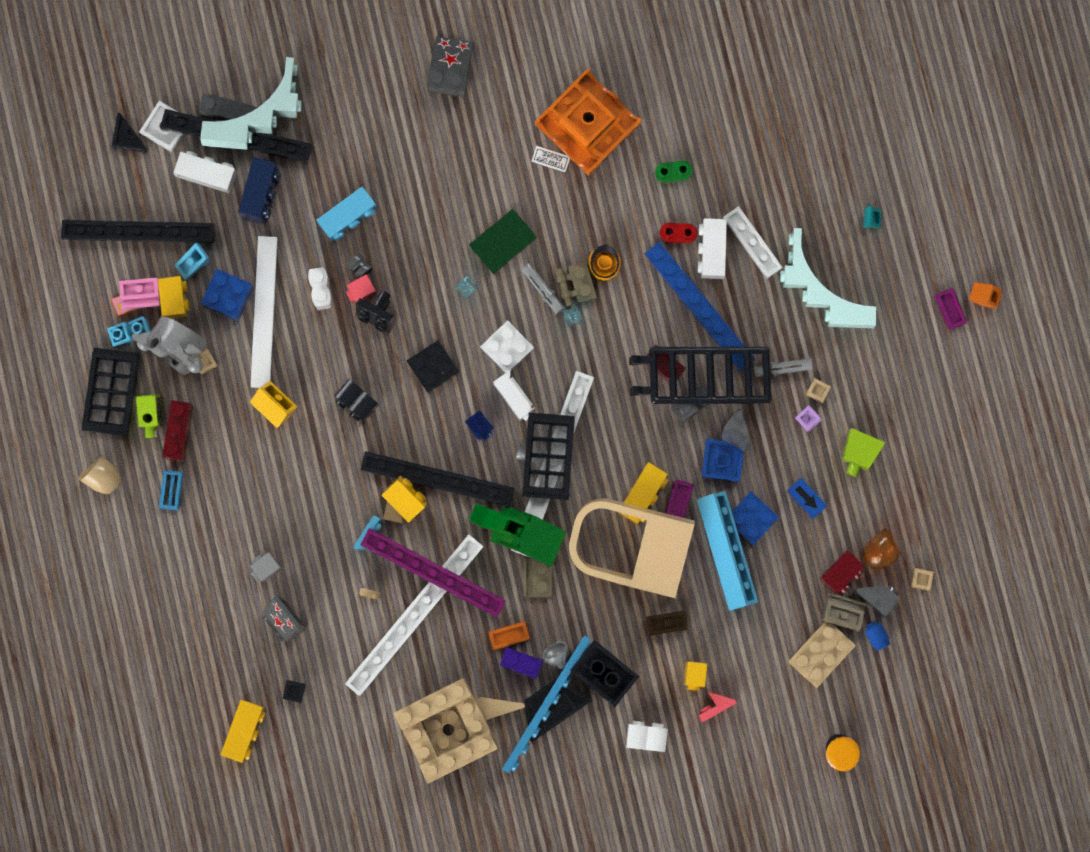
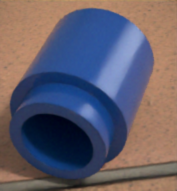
M874 621L865 626L867 630L864 633L872 647H875L877 651L891 644L889 641L890 637L881 622L877 624Z

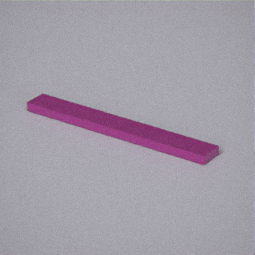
M370 528L360 544L364 548L495 617H498L506 600Z

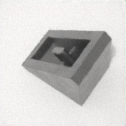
M737 409L723 428L721 439L745 452L749 450L751 441L742 411Z

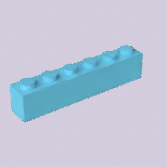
M726 491L697 499L729 611L758 603Z

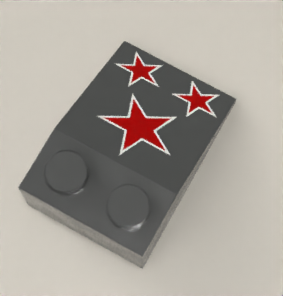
M436 36L428 74V92L465 97L474 42Z
M276 595L263 610L265 614L264 620L269 626L273 624L277 629L275 634L281 641L290 642L306 629L288 603L280 596Z

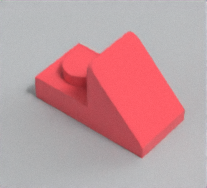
M708 692L715 706L711 707V705L702 708L700 710L701 714L698 716L704 722L735 705L737 702L734 699Z

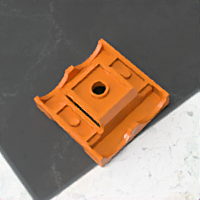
M588 68L535 121V125L588 176L602 164V161L627 136L629 137L642 124V119L631 113L622 104L618 96L606 89ZM587 113L594 116V120L590 123L585 122L583 116Z

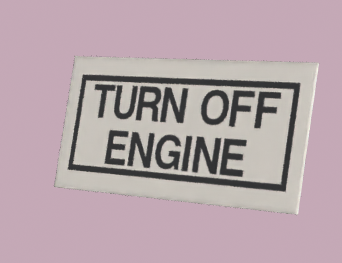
M536 146L531 162L566 172L570 158L567 155Z

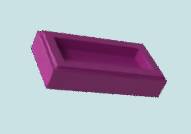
M953 288L934 295L948 330L968 323Z
M675 479L666 514L685 517L694 484Z

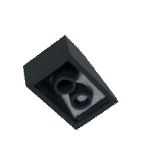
M593 640L570 669L572 673L614 707L617 706L639 678L635 672L596 640Z

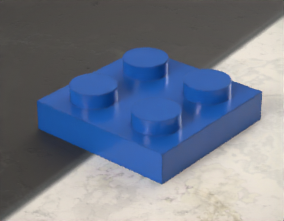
M706 439L701 477L740 482L744 451L726 441Z
M751 491L732 511L738 533L752 545L779 518L776 513Z

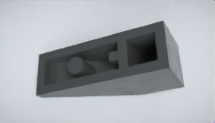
M202 93L199 113L204 118L227 121L244 116L258 107Z

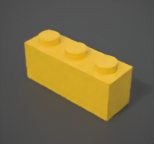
M648 462L624 503L646 509L649 505L654 506L659 497L656 493L659 488L663 490L669 481L666 479L668 474ZM618 512L637 525L640 521H645V519Z
M240 700L221 756L241 763H245V760L250 759L253 751L250 747L252 741L256 742L259 735L257 727L259 723L264 721L266 712H264L265 707L246 700Z

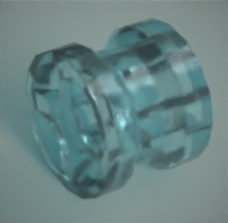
M470 276L462 279L454 287L457 291L461 292L463 299H467L478 290V286L471 282Z
M576 304L568 310H562L568 328L572 327L576 322H583Z

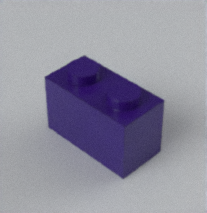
M506 647L500 666L537 679L543 660Z

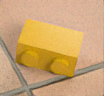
M181 276L158 279L162 316L170 319L188 316L187 311H190L189 300L185 298V292H188L187 282L183 281Z
M271 381L260 387L250 401L276 428L288 421L298 407Z
M400 475L384 490L382 496L409 523L425 508L427 502L425 501V496L419 491L416 492L412 488V483L407 478L403 479Z
M697 662L685 663L683 685L688 686L687 690L700 691V687H705L707 664Z

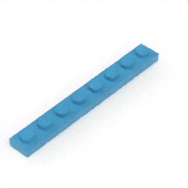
M584 635L502 768L505 772L509 773L511 770L514 772L518 767L520 761L517 759L521 753L523 755L526 754L530 747L528 741L531 737L535 738L541 729L538 727L541 720L546 721L551 711L548 709L552 703L556 705L561 697L559 691L562 686L566 688L572 679L569 677L570 669L589 647L590 638Z

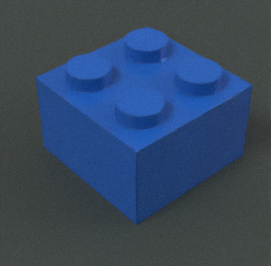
M216 269L201 304L205 308L239 322L254 286L245 280Z

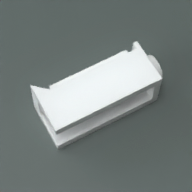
M509 370L493 382L494 386L519 421L523 419L527 421L528 413H533L536 408H532L533 404L513 377L510 378L511 370Z

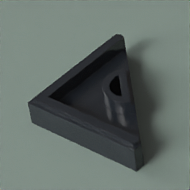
M117 113L112 148L147 153V149L121 113Z

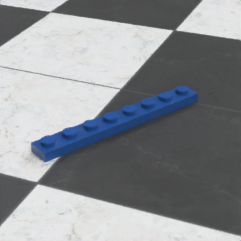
M660 242L644 253L719 347H745ZM732 354L733 364L739 371H742L744 369L743 354ZM751 354V363H752V362L755 360V358H754L753 355Z

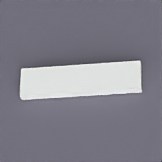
M739 206L723 217V219H727V225L766 279L783 268Z

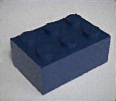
M253 157L238 210L242 219L265 225L266 220L270 219L272 211L269 209L270 204L276 198L275 186L281 180V173H279L280 171L275 162Z

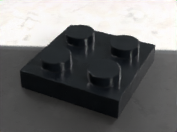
M439 340L407 360V363L427 393L459 373V370Z

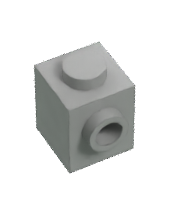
M268 552L266 555L262 556L260 554L252 560L253 564L250 566L252 571L250 573L256 581L260 579L264 583L282 568L272 554Z

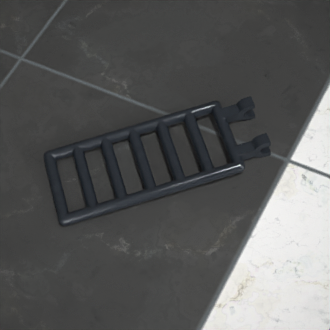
M651 347L649 349V356L632 355L629 357V365H650V386H632L630 388V396L651 395V402L653 404L770 403L772 400L770 350L768 347ZM657 354H668L670 396L658 397ZM676 354H687L689 396H677ZM695 354H706L707 396H696ZM714 354H725L726 396H715ZM732 354H743L745 396H734ZM751 354H762L764 396H753Z

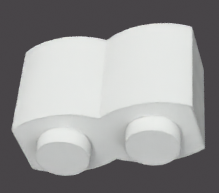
M323 267L310 269L308 279L313 288L311 297L317 310L331 308L333 299L328 289L329 277Z
M633 721V724H628L626 748L665 752L668 729L663 728L664 724L652 723V727L644 726V722Z

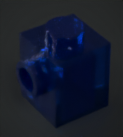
M480 410L465 421V424L479 442L482 439L485 442L494 435L492 433L494 427Z

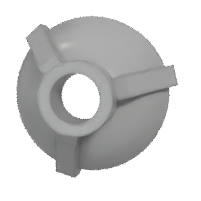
M557 641L545 649L541 658L545 663L562 669L568 663V645L566 642Z

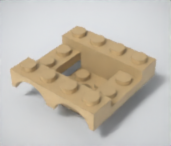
M465 678L393 713L420 764L419 767L427 784L499 749ZM421 721H423V723H424V725H425V727H426V729H427V731H428V733H429V735H430V737H431V740H430V738H429V736H428V734H427V732H426V730H425V728H424V726H423V724H422ZM446 724H451L454 727L452 735L444 733L443 729Z

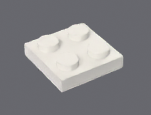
M508 320L480 346L505 373L517 366L534 349Z

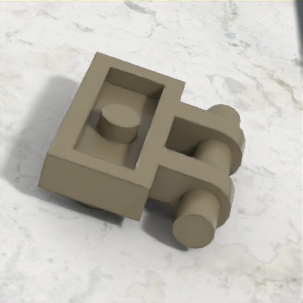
M587 262L568 266L570 273L568 275H564L563 268L555 270L557 275L556 282L560 285L562 292L560 296L564 300L566 307L573 305L571 298L577 297L578 304L597 299ZM568 281H572L574 287L573 291H569L567 286Z

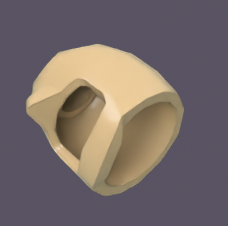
M98 457L88 469H85L79 475L81 482L96 492L110 494L115 489H118L121 484V476L116 467L102 457Z

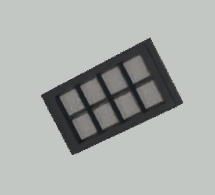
M93 348L82 431L128 436L140 353Z
M528 413L522 497L569 500L575 416Z

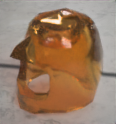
M885 528L868 541L863 549V557L866 564L875 570L888 567L901 556V552L894 542L892 534Z

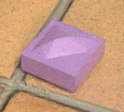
M810 405L795 417L807 432H810L823 420Z

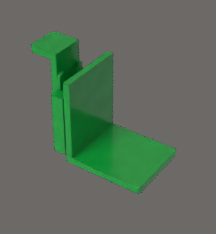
M475 504L469 518L470 522L492 531L491 542L518 551L550 567L553 565L566 535V531L534 515L507 506L502 508L500 513L480 504Z

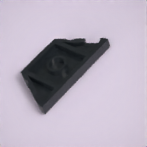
M557 678L525 699L528 726ZM567 685L566 688L562 686L559 691L561 697L556 705L552 703L548 710L551 713L546 721L541 720L538 725L541 729L535 738H530L531 743L589 704L593 699L570 685Z

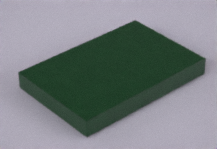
M511 209L470 243L469 246L488 269L495 274L535 241L537 237L519 215Z

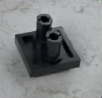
M381 290L373 304L359 298L356 303V316L358 320L365 324H368V322L373 324L381 332L386 331L390 333L393 328L394 315L388 313L386 309L390 303L389 298L391 295Z

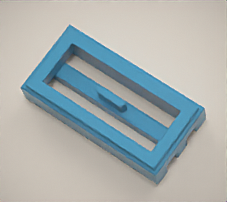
M164 470L159 503L160 509L179 511L183 472ZM168 475H171L168 504L164 505ZM178 476L175 505L172 506L175 478Z

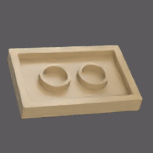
M825 621L790 658L788 663L815 688H818L856 645L836 626Z

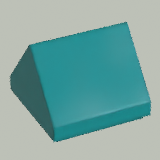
M868 206L864 209L863 228L880 229L881 210Z

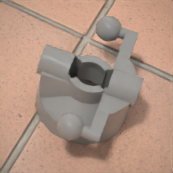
M161 316L151 332L134 333L132 335V339L137 342V347L141 351L150 350L158 357L166 356L169 358L170 366L181 375H186L189 372L199 373L203 368V363L198 359V356L203 353L208 343L197 333L175 320Z

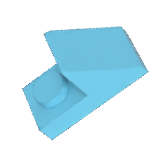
M197 242L174 266L182 277L188 280L201 267L209 265L210 261L208 255Z
M373 515L353 546L354 549L357 551L366 549L360 544L369 528L379 532L382 527L380 518Z

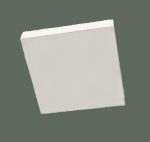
M158 101L139 133L168 151L173 152L183 134L161 129L160 126L165 109L176 110Z

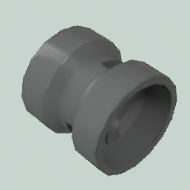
M361 254L353 257L346 265L350 271L355 272L357 279L366 274L368 275L373 269L369 263L364 261V257Z

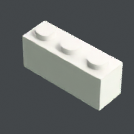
M186 151V153L180 152L173 172L178 178L229 194L237 174L233 165L226 162L219 164L215 162V159L206 156L203 159L197 157V154L191 151Z
M703 219V224H699V235H702V243L698 244V254H702V260L698 261V273H701V278L724 279L727 219Z

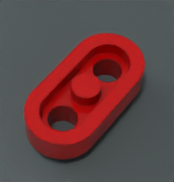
M666 223L662 225L659 231L661 240L666 243L690 244L696 240L698 234L694 225L686 223ZM667 229H670L673 233L671 235H667L665 231ZM690 230L692 234L686 236L684 232Z

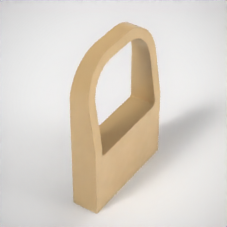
M595 499L585 504L576 516L569 542L570 556L576 567L587 575L676 598L695 521L611 499ZM604 508L646 520L633 575L590 565L580 557L577 550V540L584 517L592 510Z

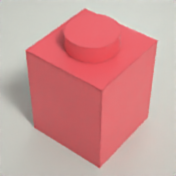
M367 274L346 285L349 289L346 291V294L351 302L355 300L357 303L359 298L367 300L377 294Z

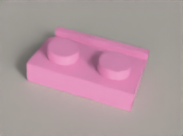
M158 278L119 281L122 310L161 306Z

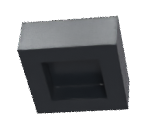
M286 680L282 699L302 703L306 684Z

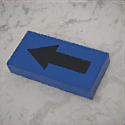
M802 478L787 490L788 494L812 519L827 507V504Z

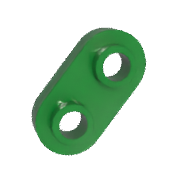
M687 161L661 163L655 168L654 175L656 180L661 183L685 181L692 175V166ZM685 167L687 171L682 173L679 169ZM665 169L668 171V173L666 175H662L661 170Z

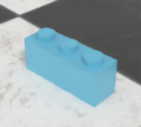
M360 187L316 221L331 241L334 239L337 241L345 235L344 232L346 230L356 228L360 224L361 219L371 217L376 212L377 206L365 189Z

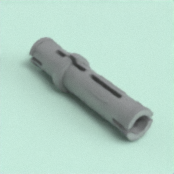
M531 263L525 265L521 271L543 297V302H547L555 315L563 311L565 306L555 295L556 292L549 288Z
M811 358L780 363L773 361L770 364V369L781 367V369L770 370L773 377H777V374L813 370ZM763 365L754 366L755 378L763 376ZM801 365L799 367L785 368L787 366Z

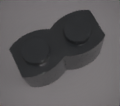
M350 379L334 395L337 399L335 403L343 410L347 407L351 411L349 415L357 422L360 419L365 422L379 406L372 397Z

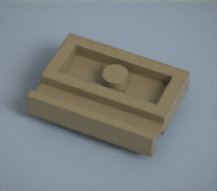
M524 558V597H552L550 566L533 558Z
M829 593L822 621L860 631L867 603Z

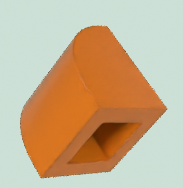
M974 282L969 301L981 306L997 309L1003 291L991 284Z

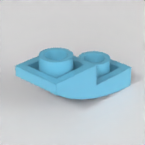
M146 316L107 328L113 347L135 341L132 339L134 333L151 332Z

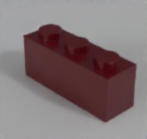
M171 400L162 457L165 459L185 462L194 406L189 402Z

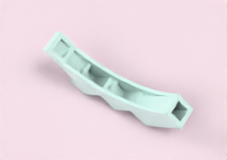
M286 57L285 74L281 83L271 97L257 109L244 116L227 121H202L200 138L202 146L248 150V143H252V132L272 134L273 128L277 126V117L297 118V112H301L302 101L298 100V94L295 93L296 82H293V76H297L298 65H295L294 58Z
M794 228L792 233H789L788 241L789 245H792V252L788 253V264H791V266L785 265L784 271H780V282H783V288H806L802 293V302H805V307L828 308V310H825V321L828 322V327L874 328L876 326V307L851 303L825 288L814 276L804 258L801 248L802 228Z

